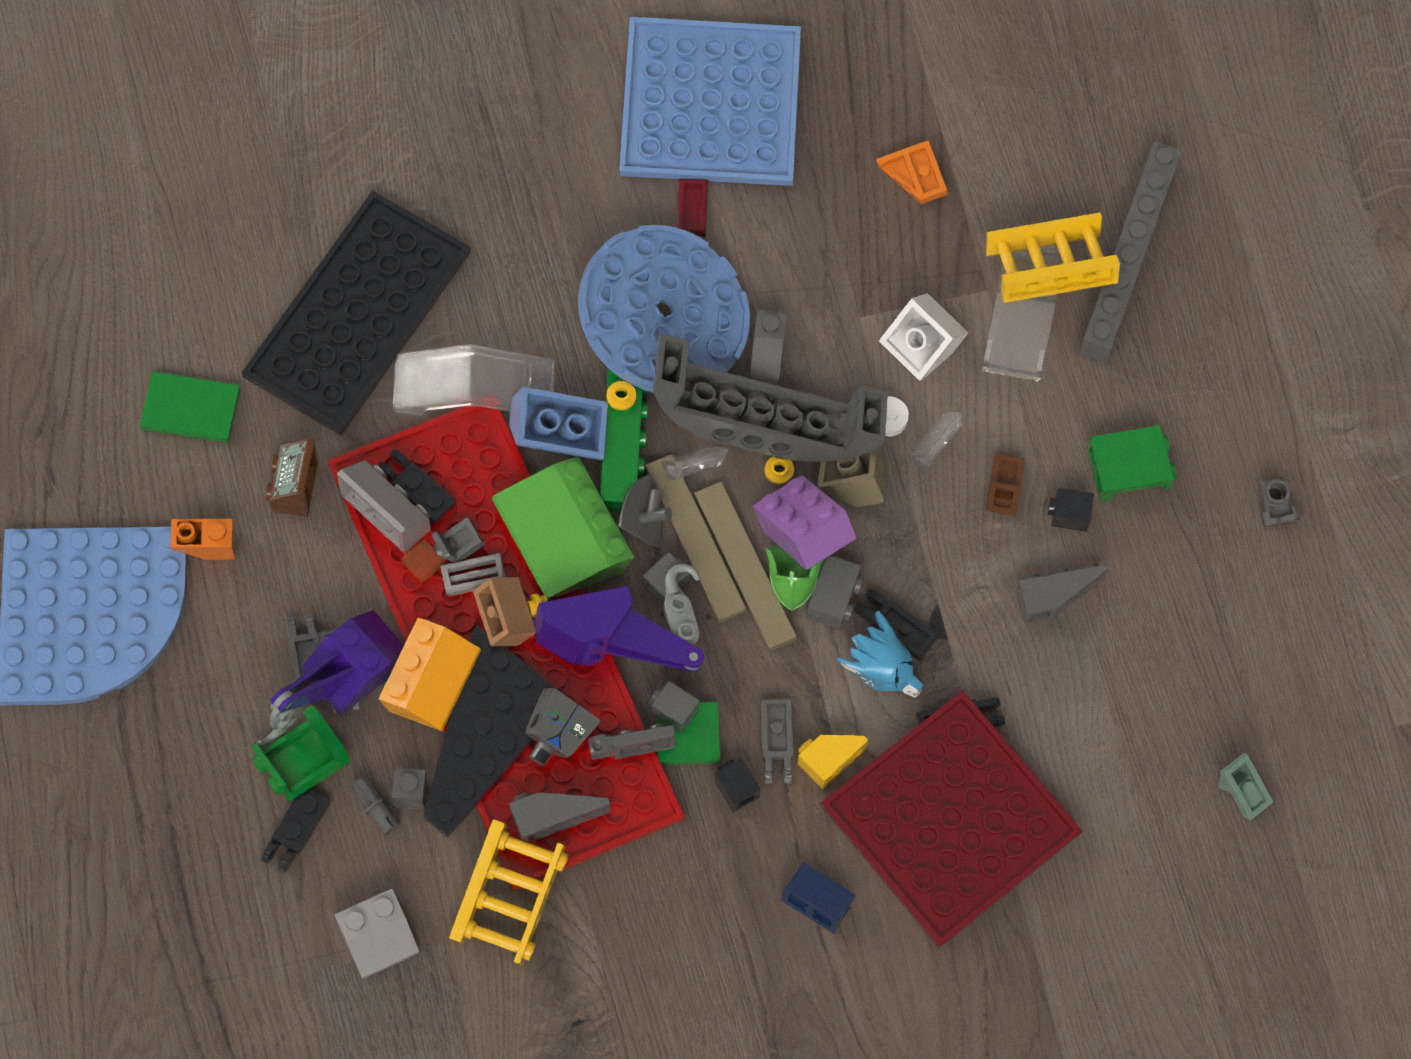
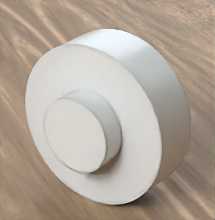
M888 396L885 436L888 437L900 434L908 422L909 412L907 406L896 397Z

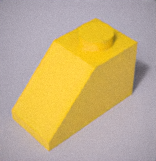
M820 735L814 741L810 738L799 748L798 752L800 754L798 755L797 764L824 789L867 749L868 739L865 736Z

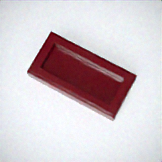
M679 179L677 228L686 230L699 237H706L708 180Z

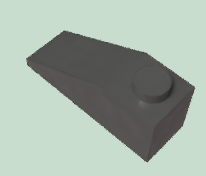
M757 310L749 379L776 386L779 385L787 313Z
M526 792L516 796L513 799L514 802L509 803L510 814L520 839L527 843L610 812L608 798L542 792L531 795L530 792Z

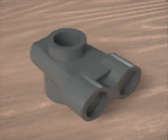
M1282 477L1261 482L1265 513L1262 514L1265 527L1300 519L1297 506L1292 505L1289 497L1290 488L1283 481ZM1272 490L1276 491L1279 494V499H1273L1269 492Z

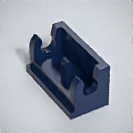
M803 862L786 886L781 901L834 934L849 911L856 895Z

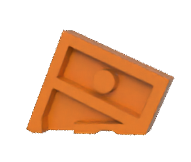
M929 140L876 159L878 167L920 204L948 195Z

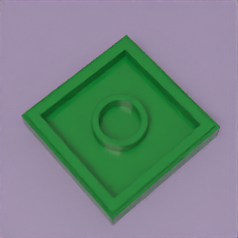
M699 702V710L683 734L674 729L676 747L674 749L658 751V759L661 765L720 763L718 702ZM657 719V724H663L668 726L667 724Z

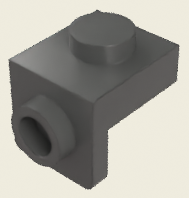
M468 517L444 534L438 531L432 534L436 542L434 549L441 559H447L453 563L463 561L486 544L473 520Z

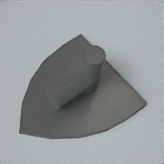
M647 474L638 479L629 489L623 502L619 527L655 549H659L662 521L672 518V510L669 507L661 509L662 491L656 489L651 475Z

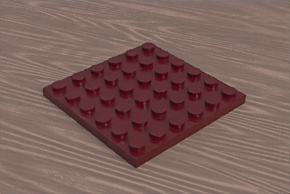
M963 690L820 803L823 810L938 948H941L1082 833L1080 827Z

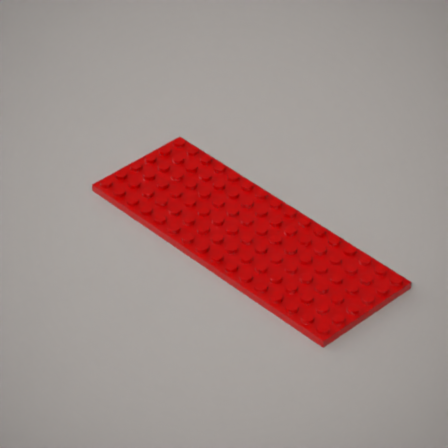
M494 395L327 461L340 491L337 473L341 469L364 460L372 467L383 461L399 476L404 469L390 456V452L395 448L404 454L411 463L414 462L456 500V505L436 525L430 521L431 530L404 554L343 498L405 643L418 618L446 627L469 642L471 641L473 629L477 625L485 630L473 591L447 597L440 565L453 562L440 558L434 549L436 542L432 537V534L436 531L442 534L446 533L467 517L473 520L486 544L464 560L500 553L505 577H519L526 602L530 601L532 594L544 596L492 500L493 495L530 477ZM496 563L448 574L450 577L471 571L496 567ZM497 574V575H493V576H488V577L473 579V580H469V581L454 583V584H451V586H453V585H458V584H462V583H467V582H472V581H477V580H481V579L496 577V576H498V574ZM578 589L548 601L584 595L582 589ZM535 635L519 646H504L565 696L601 721L570 757H558L552 754L545 766L539 765L529 758L537 744L536 741H533L476 806L487 833L494 819L508 826L506 832H509L511 837L521 840L510 814L509 803L514 802L513 799L516 796L526 792H530L531 795L542 792L608 798L610 802L609 813L530 843L552 852L555 851L557 843L566 847L564 853L569 854L564 868L566 870L685 819L656 752L615 759V756L594 760L591 758L588 738L604 734L607 737L615 736L624 730H634L636 732L645 730L611 654H606L604 659L595 665L584 666L583 663L573 665L537 644ZM449 716L448 721H447V723H446V725H445V727H444V729H443L444 734H446V730H447V726H448V722H449L450 716ZM507 848L504 851L499 849L497 854L502 867L539 881L545 878L550 865ZM510 883L513 891L522 888Z

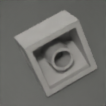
M393 889L387 890L334 915L362 979L420 953Z

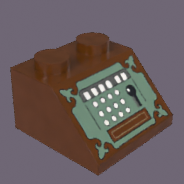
M304 439L281 445L279 456L274 455L272 461V473H275L274 482L268 483L266 500L270 501L272 512L308 517L319 463L314 439Z

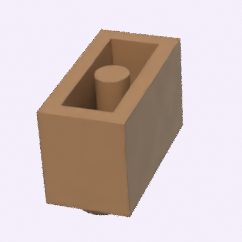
M519 577L490 578L473 591L490 646H519L537 633Z

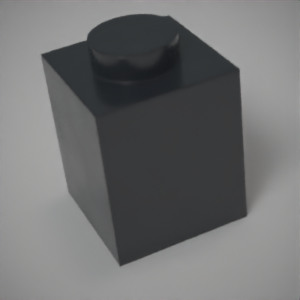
M1058 488L1056 497H1050L1047 515L1052 516L1051 526L1087 532L1091 520L1094 493Z
M742 758L736 762L733 760L726 761L717 768L718 771L715 773L714 782L732 812L760 798L761 789Z

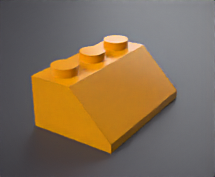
M418 618L380 694V702L391 713L443 731L481 649L446 627Z

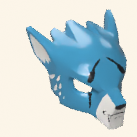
M878 610L875 613V617L880 630L869 627L867 630L870 636H863L861 634L853 636L851 639L857 648H851L850 658L853 661L840 657L837 658V661L844 668L858 675L861 681L874 690L882 692L900 691L916 698L920 694L923 684L913 675V661L910 652L897 638L890 624Z

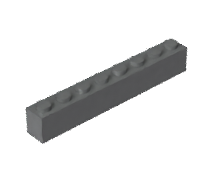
M1156 141L1153 143L1114 255H1117L1120 262L1118 283L1102 286L1079 355L1107 364L1182 152L1180 149Z

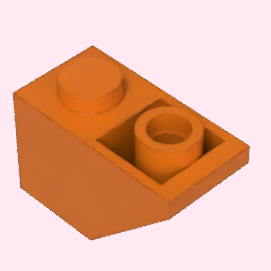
M172 519L170 548L171 550L204 560H235L236 529L233 519Z

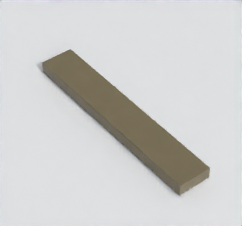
M670 454L646 464V473L651 475L656 489L662 491V507H669L672 510V518L669 521L690 565L698 571L700 576L698 582L718 624L745 613L746 607L673 455Z
M722 482L694 492V498L768 651L770 652L796 641L797 636L772 589L766 572Z

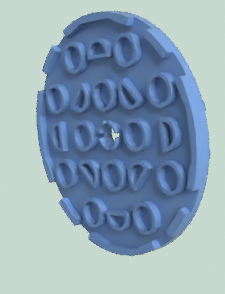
M644 225L627 232L622 231L605 242L588 262L580 281L578 311L581 326L591 348L604 365L618 377L633 386L653 393L657 345L660 334L689 341L687 363L726 373L741 356L748 338L750 328L749 303L746 292L742 291L736 278L738 274L724 255L720 257L708 246L709 243L693 233L665 225ZM660 303L666 304L671 310V315L664 317L657 305Z

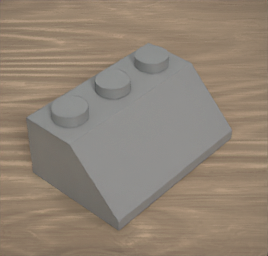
M364 460L341 469L337 473L341 496L404 554L431 530L428 519L430 517L429 513L419 504L414 506L407 499V493L399 485L392 486L386 480L387 476L384 471L377 465L372 467Z

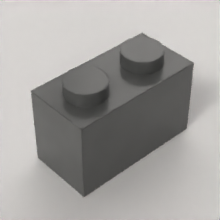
M831 555L826 557L808 605L806 618L841 629L844 620L850 621L855 606L850 601L853 593L859 595L864 581V577L860 576L861 565Z

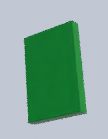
M152 371L140 421V429L229 443L241 390L240 385Z

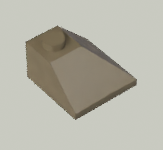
M882 446L860 456L820 462L817 488L827 496L857 508L886 502L888 480Z

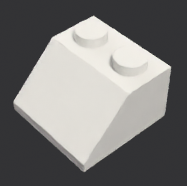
M926 293L911 298L879 342L921 381L956 350L968 332Z

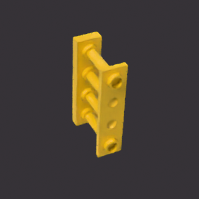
M1101 213L987 232L986 255L999 254L1006 274H1002L1001 279L1003 303L1118 283L1119 259L1117 255L1104 257L1097 237H1100ZM1085 239L1092 259L1075 262L1068 242ZM1057 245L1063 264L1047 267L1040 247ZM1028 249L1035 269L1018 272L1011 252Z
M493 819L449 938L464 944L466 938L471 939L474 937L517 953L514 962L523 966L524 960L530 961L536 943L531 941L557 871L563 872L569 854L564 853L566 847L560 843H557L555 851L552 852L513 838L509 832H506L508 826L505 823ZM507 848L550 864L544 881L542 882L499 866V862L495 861L499 849L504 851ZM497 878L538 893L533 911L489 896L488 892L484 891L488 879L493 880ZM485 907L528 923L522 940L519 941L477 925V921L473 920L477 908L482 910Z

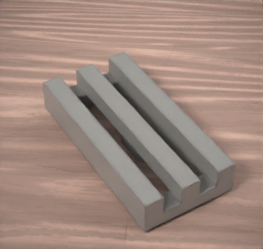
M500 553L440 565L447 597L472 592L490 578L453 586L451 584L497 574L498 576L491 578L505 577ZM496 563V567L471 571L450 577L448 574Z

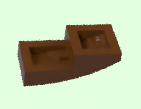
M995 453L986 511L1016 516L1024 458Z

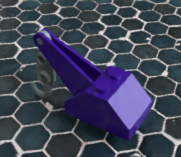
M677 564L672 566L666 573V593L663 608L670 632L631 610L633 601L629 587L625 586L539 603L533 622L537 632L534 634L536 642L573 665L582 663L584 666L595 665L604 659L606 654H612L688 672H696L701 668L704 661V653L695 646L699 638V629L691 601L678 586L676 577L679 573L686 572L691 574L694 580L699 581L698 571L688 564Z
M374 610L350 618L328 635L302 665L304 675L279 690L271 698L272 705L270 708L272 712L269 717L270 726L273 730L264 739L258 740L257 744L259 747L270 745L286 732L296 720L293 716L297 710L296 708L327 699L342 716L388 680L404 644Z

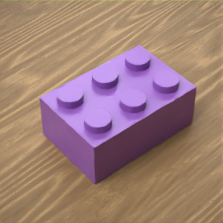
M803 475L790 480L785 486L772 494L766 495L761 501L753 505L764 534L806 570L857 539L846 511Z

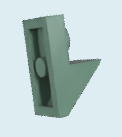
M1246 753L1240 755L1221 770L1218 787L1231 793L1244 818L1252 820L1273 803L1270 794Z

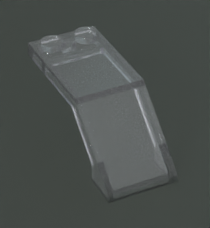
M1057 245L1040 247L1047 267L1062 264ZM1028 249L1011 252L1018 272L1035 269ZM1002 263L982 371L1040 382L1057 294L1003 303L1001 279L1002 274H1006Z
M477 345L397 354L395 357L393 411L422 416L426 410L465 405L511 411L512 397L522 387L554 392L555 359Z

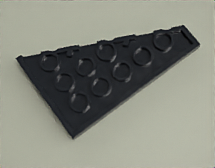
M478 625L473 629L470 642L479 647L481 652L451 712L423 815L428 823L447 838L532 744L534 740L527 736L525 731L540 694L544 688L557 689L506 647L490 646L486 631Z

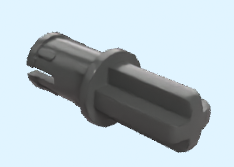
M366 777L357 779L351 785L352 790L366 808L365 814L371 815L384 836L390 833L389 830L393 832L400 826V823L386 806L385 797L381 798Z

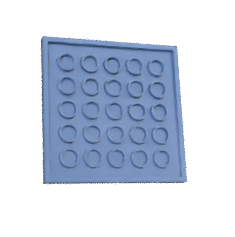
M630 17L619 176L700 179L714 182L793 186L801 26Z

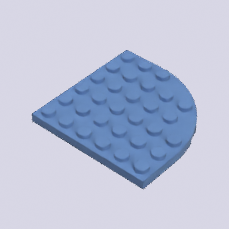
M171 527L5 529L0 617V706L62 705L91 701L100 698V695L114 689L119 690L125 687L155 663L169 645L170 638L180 622L186 596L187 554L171 550Z

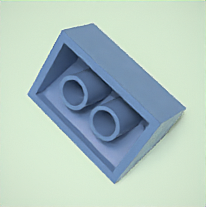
M522 387L512 397L509 426L515 443L518 446L603 460L608 402Z

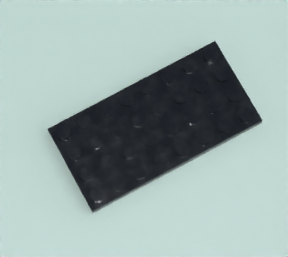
M372 191L244 368L242 377L342 436L471 252V247Z

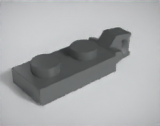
M657 724L649 727L648 730L637 732L634 730H624L615 736L607 737L604 734L588 738L592 760L615 756V759L674 749L676 747L673 725Z

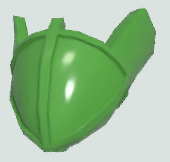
M779 546L765 547L772 589L780 603L793 611L802 606L814 592L824 559L806 570Z

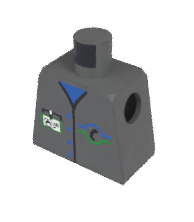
M544 688L525 731L527 736L537 742L529 758L539 765L545 766L552 754L558 757H570L601 720L557 689Z

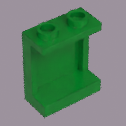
M1160 425L1090 437L1087 450L1100 502L1111 501L1114 494L1158 486H1163L1164 491L1171 489L1173 481L1177 478L1174 462H1169L1167 454L1170 451L1169 439L1167 435L1162 434Z
M313 705L302 711L306 721L262 750L257 743L251 746L255 757L251 759L260 774L266 772L270 778L267 779V782L276 795L282 793L288 802L351 762L345 747Z

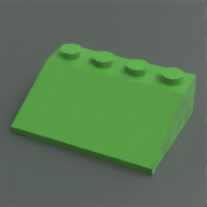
M578 456L553 464L492 497L496 508L547 600L620 575L634 559L631 550Z

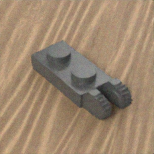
M312 612L306 613L305 617L309 633L297 635V623L294 616H287L290 634L288 642L295 681L304 675L302 665L320 645Z
M791 698L761 699V741L765 784H772L774 779L772 761L784 760L783 780L784 783H791V760H793Z

